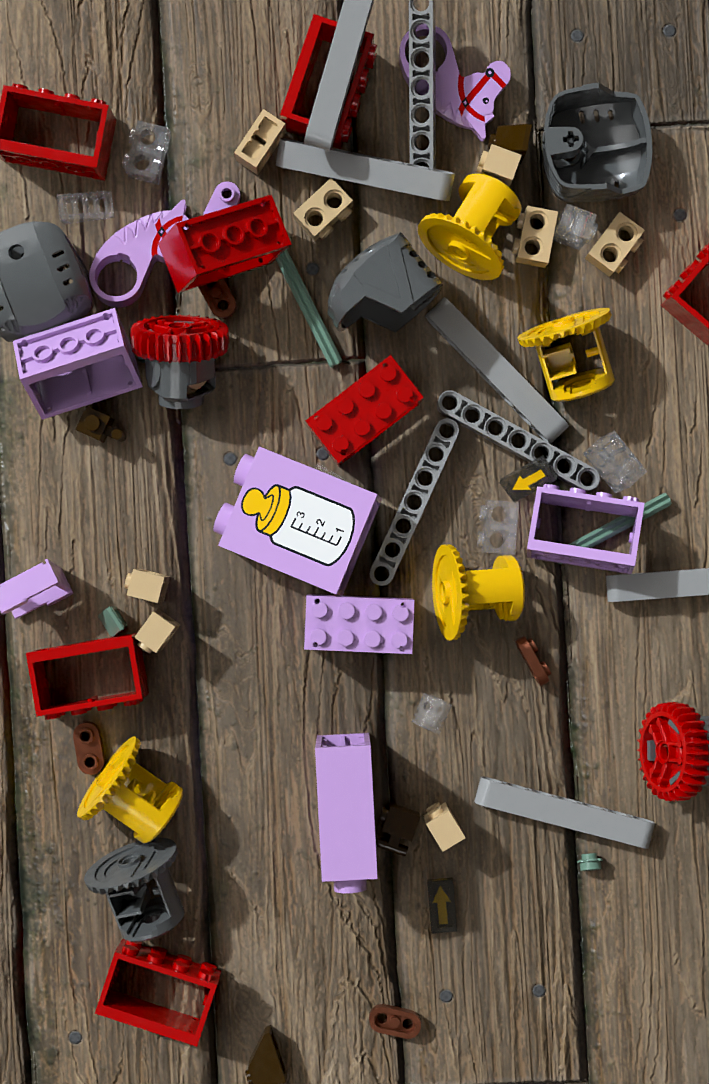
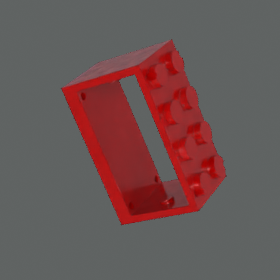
M313 14L280 113V120L286 124L287 132L302 137L306 135L310 119L298 116L322 41L332 43L337 21ZM365 31L360 48L362 56L353 83H350L349 95L332 146L338 149L342 148L343 142L348 143L353 121L351 118L357 117L361 104L359 103L361 98L359 94L365 93L369 80L368 68L373 69L377 57L376 50L378 45L374 44V34Z
M22 84L3 85L0 100V159L3 162L105 181L117 120L110 106L106 105V102L95 98H92L91 101L80 100L79 96L69 93L59 96L54 95L53 91L43 88L33 91L28 90V87ZM19 107L100 122L96 135L94 156L12 141Z
M272 194L175 223L158 243L178 293L268 265L292 245Z
M709 243L697 254L696 257L699 261L695 259L680 274L679 277L682 281L678 279L663 294L665 301L660 305L707 346L709 345V322L681 299L679 295L696 275L709 265Z
M390 355L305 421L307 427L339 467L420 405L424 397Z
M137 633L38 649L26 653L36 717L45 716V720L60 718L67 711H71V715H79L92 710L91 707H97L98 711H103L118 706L117 703L123 702L124 706L140 704L143 698L149 694L142 648L137 645L139 640L135 638ZM123 647L129 648L136 691L103 697L96 695L85 700L51 705L44 661Z
M122 939L114 953L95 1014L197 1047L221 970H217L215 965L208 962H202V964L193 962L191 957L183 954H177V956L168 954L166 949L159 946H152L150 948L143 946L142 942H131ZM120 961H127L210 988L209 994L205 995L202 1004L205 1006L201 1018L199 1019L111 990L115 977H118L121 968L119 966Z

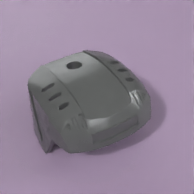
M591 83L564 90L553 97L546 114L542 147L544 171L554 195L558 199L569 203L619 200L635 195L642 190L647 183L652 164V135L649 118L640 97L629 92H614L600 83ZM593 111L598 112L599 122L595 121ZM609 111L613 114V120L609 119ZM580 112L583 113L585 120L584 124H582L580 121ZM577 156L573 161L570 162L564 160L567 158ZM617 182L619 184V187H615L614 183Z
M32 221L0 232V307H4L0 311V336L4 340L13 342L14 340L82 319L91 311L92 295L88 270L72 242L61 228L49 222ZM61 251H64V254L56 258H53V255ZM70 265L69 268L61 272L58 271L60 268ZM70 279L73 280V282L70 283L69 285H67V286L64 285V283H65L66 281H68V280H70Z
M401 232L369 246L348 263L336 277L328 298L327 313L338 331H344L362 317L396 333L425 309L441 291L443 284L411 247V243Z

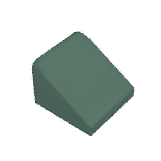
M109 606L98 615L111 637L128 626L115 606Z

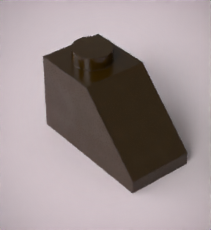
M532 125L498 126L496 133L490 134L487 149L490 150L491 144L518 153L522 155L519 164H521L528 149Z
M271 1025L265 1027L250 1057L248 1069L245 1070L248 1084H285L287 1082V1071Z

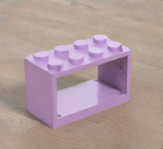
M115 308L13 341L20 380L42 420L143 387L135 354L132 352L130 341Z
M544 484L543 487L537 486L527 545V558L632 574L636 563L645 503L639 502L638 498L624 496L623 499L612 498V494L597 492L596 495L585 494V490L570 488L569 491L559 490V486ZM541 503L635 517L633 531L629 536V543H631L629 554L536 540L537 528H540L541 518H539Z
M307 594L304 650L412 654L415 600L412 598Z

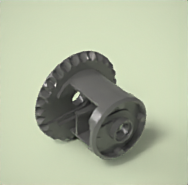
M155 838L149 843L137 841L125 845L99 859L85 874L84 881L88 890L96 894H106L121 935L125 940L143 942L162 936L175 928L185 914L168 868L171 867L172 862H175L178 854L176 844L171 839ZM155 878L157 887H153V894H161V896L151 899L146 883Z

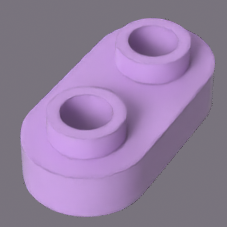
M232 182L220 183L216 187L203 215L238 205L241 200L239 188ZM224 191L232 193L231 197L227 199L223 198L222 194Z

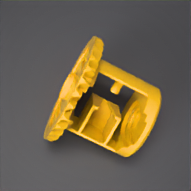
M470 174L465 177L459 187V196L463 203L455 216L452 217L450 214L445 216L442 213L426 215L418 225V235L429 252L443 264L474 279L493 280L502 273L504 260L501 259L502 252L498 250L497 245L492 243L491 238L499 225H512L519 217L522 207L513 190L500 180L485 174Z
M597 308L567 315L531 328L517 337L521 346H535L552 400L565 402L584 398L610 387L615 381L600 330V325L608 322L612 316L610 308ZM593 332L597 347L587 349L585 352L587 358L600 354L603 368L576 374L578 367L570 342L546 350L544 347L551 346L553 340L558 338H564L575 333L584 336ZM569 376L567 378L554 382L555 379Z
M444 544L438 548L434 558L432 573L433 603L438 626L442 635L447 640H457L461 637V633L465 631L467 616H469L468 612L470 610L495 609L499 619H504L505 621H516L520 617L525 602V585L520 564L512 555L498 556L493 563L492 569L466 571L463 565V558L460 557V552L454 546Z
M133 736L119 747L96 776L81 801L77 816L82 820H89L94 815H97L98 812L105 810L134 830V838L142 843H149L160 834L173 817L182 800L183 790L174 782L164 783L136 763L135 758L141 742Z

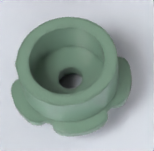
M597 853L582 854V860L577 861V863H580V871L601 869V861L603 859L597 858Z

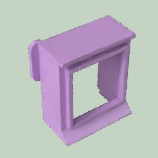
M45 559L46 564L40 563L0 584L1 614L11 611L14 618L18 619L45 604L51 606L72 595L73 591L61 567Z

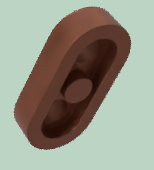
M224 279L215 281V286L211 288L206 285L198 287L214 316L220 319H227L235 313L236 302ZM221 302L228 303L226 310L219 309Z
M522 636L515 640L517 648L539 686L541 687L550 682L548 676L551 675V672L545 661L539 662L535 655L539 651L532 638L527 640L525 636Z
M83 722L73 732L77 763L83 773L93 775L98 773L105 764L101 732L95 723ZM83 731L90 733L89 740L82 738ZM87 757H92L95 760L94 766H89L86 763Z
M378 1004L369 1013L370 1026L378 1033L411 1039L420 1032V1017L413 1010ZM381 1013H384L387 1016V1018L383 1021L377 1018V1016ZM405 1019L412 1020V1024L410 1026H405L403 1024V1021Z

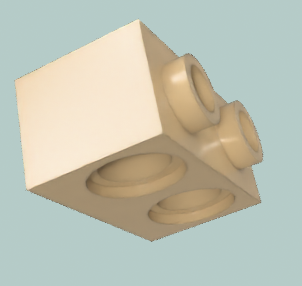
M263 109L234 152L236 161L259 175L278 146L279 139L283 138L286 134V124Z
M491 144L489 152L483 151L476 173L492 176L510 187L522 155Z
M330 178L293 213V217L314 241L318 238L323 240L333 231V224L338 220L344 221L352 213L353 200ZM331 198H338L342 204L338 208H331L327 202ZM313 215H318L323 221L318 226H312L308 223L309 218Z
M527 206L524 213H520L517 221V228L521 229L519 239H514L512 254H516V263L542 268L548 265L558 211ZM533 218L539 219L543 227L541 229L532 228L530 220ZM525 245H535L538 253L536 255H529L525 251Z
M619 212L584 259L608 277L614 271L619 274L628 262L625 257L631 250L635 253L644 241L640 236L645 230ZM620 230L627 231L630 235V241L621 240L618 232ZM603 252H612L615 256V261L607 262L603 258Z
M133 569L132 573L127 574L124 588L128 589V596L155 603L164 602L170 576L143 569Z
M160 609L153 611L135 636L139 640L137 645L148 653H157L163 650L181 624Z
M437 802L426 809L427 813L423 815L426 825L442 852L465 839L462 828L446 802L443 804Z

